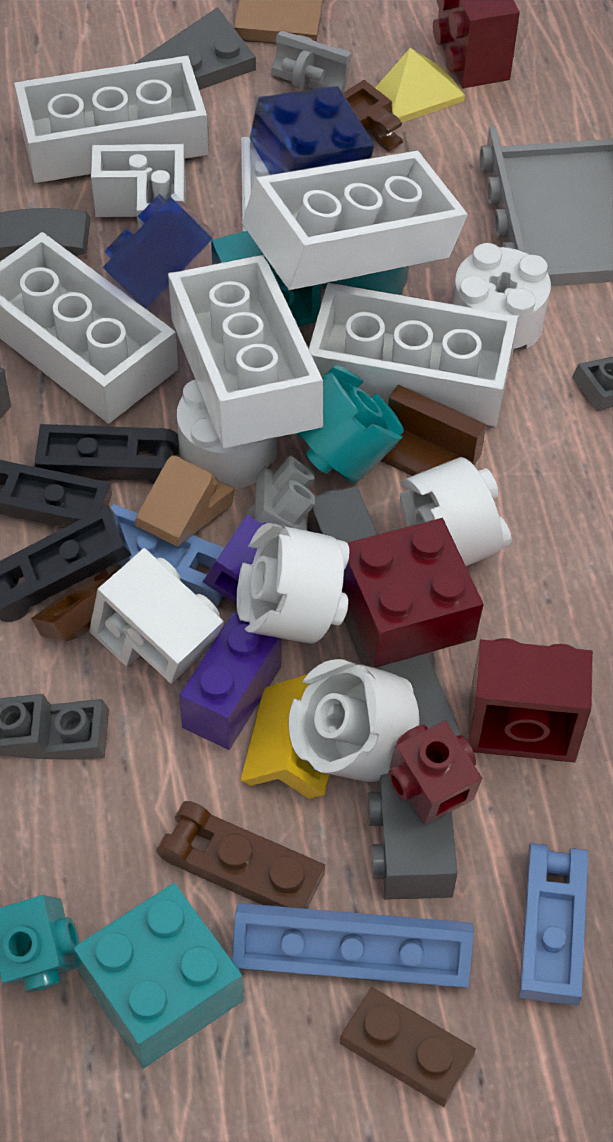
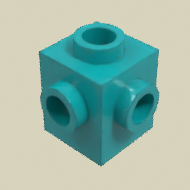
M40 895L0 908V975L2 983L24 985L26 993L35 992L59 985L61 983L60 973L77 969L73 947L80 943L79 936L73 920L70 917H65L61 899Z

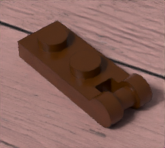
M184 801L175 815L176 827L172 834L167 833L164 835L156 849L157 854L171 865L256 903L267 906L307 909L325 874V864L211 815L203 806L192 801ZM196 835L210 841L205 852L191 845Z

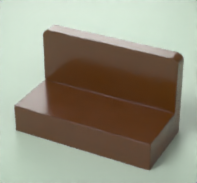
M399 384L389 397L388 405L403 426L404 432L400 435L403 438L381 462L411 476L459 457H463L475 465L482 455L486 424Z

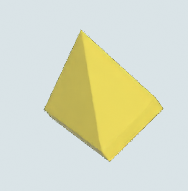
M412 48L408 49L375 87L392 101V113L402 123L464 102L465 94L443 67Z

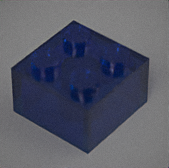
M339 86L258 97L249 139L270 175L371 158L375 145Z
M175 193L167 200L159 194L137 216L144 225L135 234L126 228L104 251L111 259L103 268L145 309L169 285L168 273L182 271L214 237V232Z

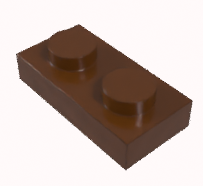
M372 986L340 1035L341 1045L443 1107L447 1104L476 1051V1048Z

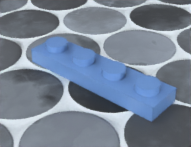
M237 903L232 962L237 968L469 988L474 929L473 923Z

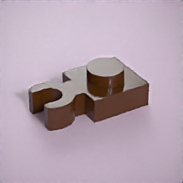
M104 569L92 575L81 588L68 590L32 617L31 620L41 636L69 641L86 633L90 629L98 588L118 570L109 574Z

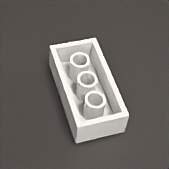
M188 56L14 82L20 124L34 183L91 174L92 145L184 144L185 159L208 155L207 114Z
M412 151L256 177L242 224L288 290L449 258L468 214L420 152Z
M41 232L0 262V339L108 424L178 370L176 331L45 233Z
M265 255L168 273L172 322L223 449L323 427V379Z
M327 283L309 351L321 377L334 365L342 366L364 381L358 387L359 389L363 390L370 397L377 393L387 404L390 395L399 384L486 425L497 427L518 316Z

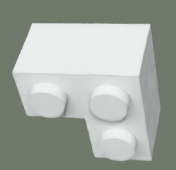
M184 144L92 145L91 182L95 217H137L140 250L186 249Z
M143 548L98 588L89 632L126 667L141 655L172 684L212 646L220 633L224 621L220 618L215 605L207 597L201 594L195 595L180 581L178 572L168 561L163 558L156 559L149 551Z

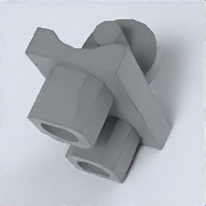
M285 31L277 34L276 55L271 75L292 81L293 87L301 90L307 86L334 96L345 92L352 56L350 51L339 47H331L313 41L311 38L294 35Z
M291 456L286 459L276 473L264 466L256 476L255 504L249 508L247 515L260 523H273L307 531L306 515L315 505V496L308 489L314 481V471Z

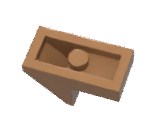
M172 455L166 461L135 518L134 526L178 547L232 505L235 488L217 480L211 472Z

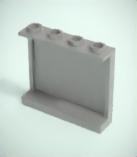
M489 126L487 145L480 147L479 159L481 172H488L489 175L487 179V199L489 204L496 205L494 228L496 236L503 237L504 243L502 247L542 257L548 265L547 272L550 277L551 286L613 282V139L500 146L496 126Z

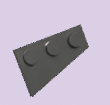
M218 7L134 63L188 56L199 90L256 70V56Z

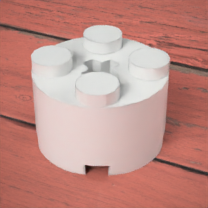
M492 243L480 244L475 247L473 254L467 257L457 270L452 304L518 316L512 354L515 348L526 344L527 348H529L538 341L544 327L551 290V281L547 272L548 265L538 255H529L516 249L498 247Z
M192 380L185 385L183 396L177 408L180 458L211 472L217 480L235 489L244 488L256 483V476L264 466L268 468L276 460L277 437L223 449L196 380Z
M459 457L402 480L401 485L408 488V490L400 493V504L406 526L443 517L466 566L498 554L502 548L511 544L510 530L504 519L499 516L493 500L498 497V487L492 473L487 468L478 471L470 461Z
M273 523L262 525L254 534L248 546L257 548L253 564L242 563L237 587V612L240 621L250 623L245 628L250 633L308 644L316 643L325 635L331 624L340 625L347 613L348 598L342 592L344 569L349 559L348 543L336 540L332 536Z
M342 659L326 661L310 671L303 680V683H307L308 686L301 700H293L289 714V733L292 746L302 760L308 761L314 767L313 769L319 772L364 782H377L380 779V775L387 774L390 770L389 767L397 740L408 730L419 726V710L412 685L405 678Z

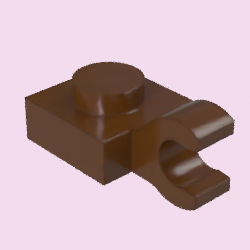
M362 80L331 100L332 114L360 135L370 129L380 146L387 151H391L403 143L402 138L394 132V130L402 126V122L392 113V101L367 81Z

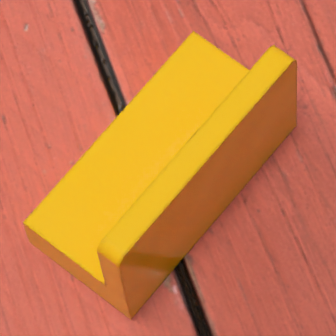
M308 674L265 688L241 775V781L247 785L254 786L279 779L308 799L325 795L329 774L313 769L314 767L308 761L302 760L297 755L292 746L289 733L290 709L294 699L301 700L308 686L307 683H303V680Z

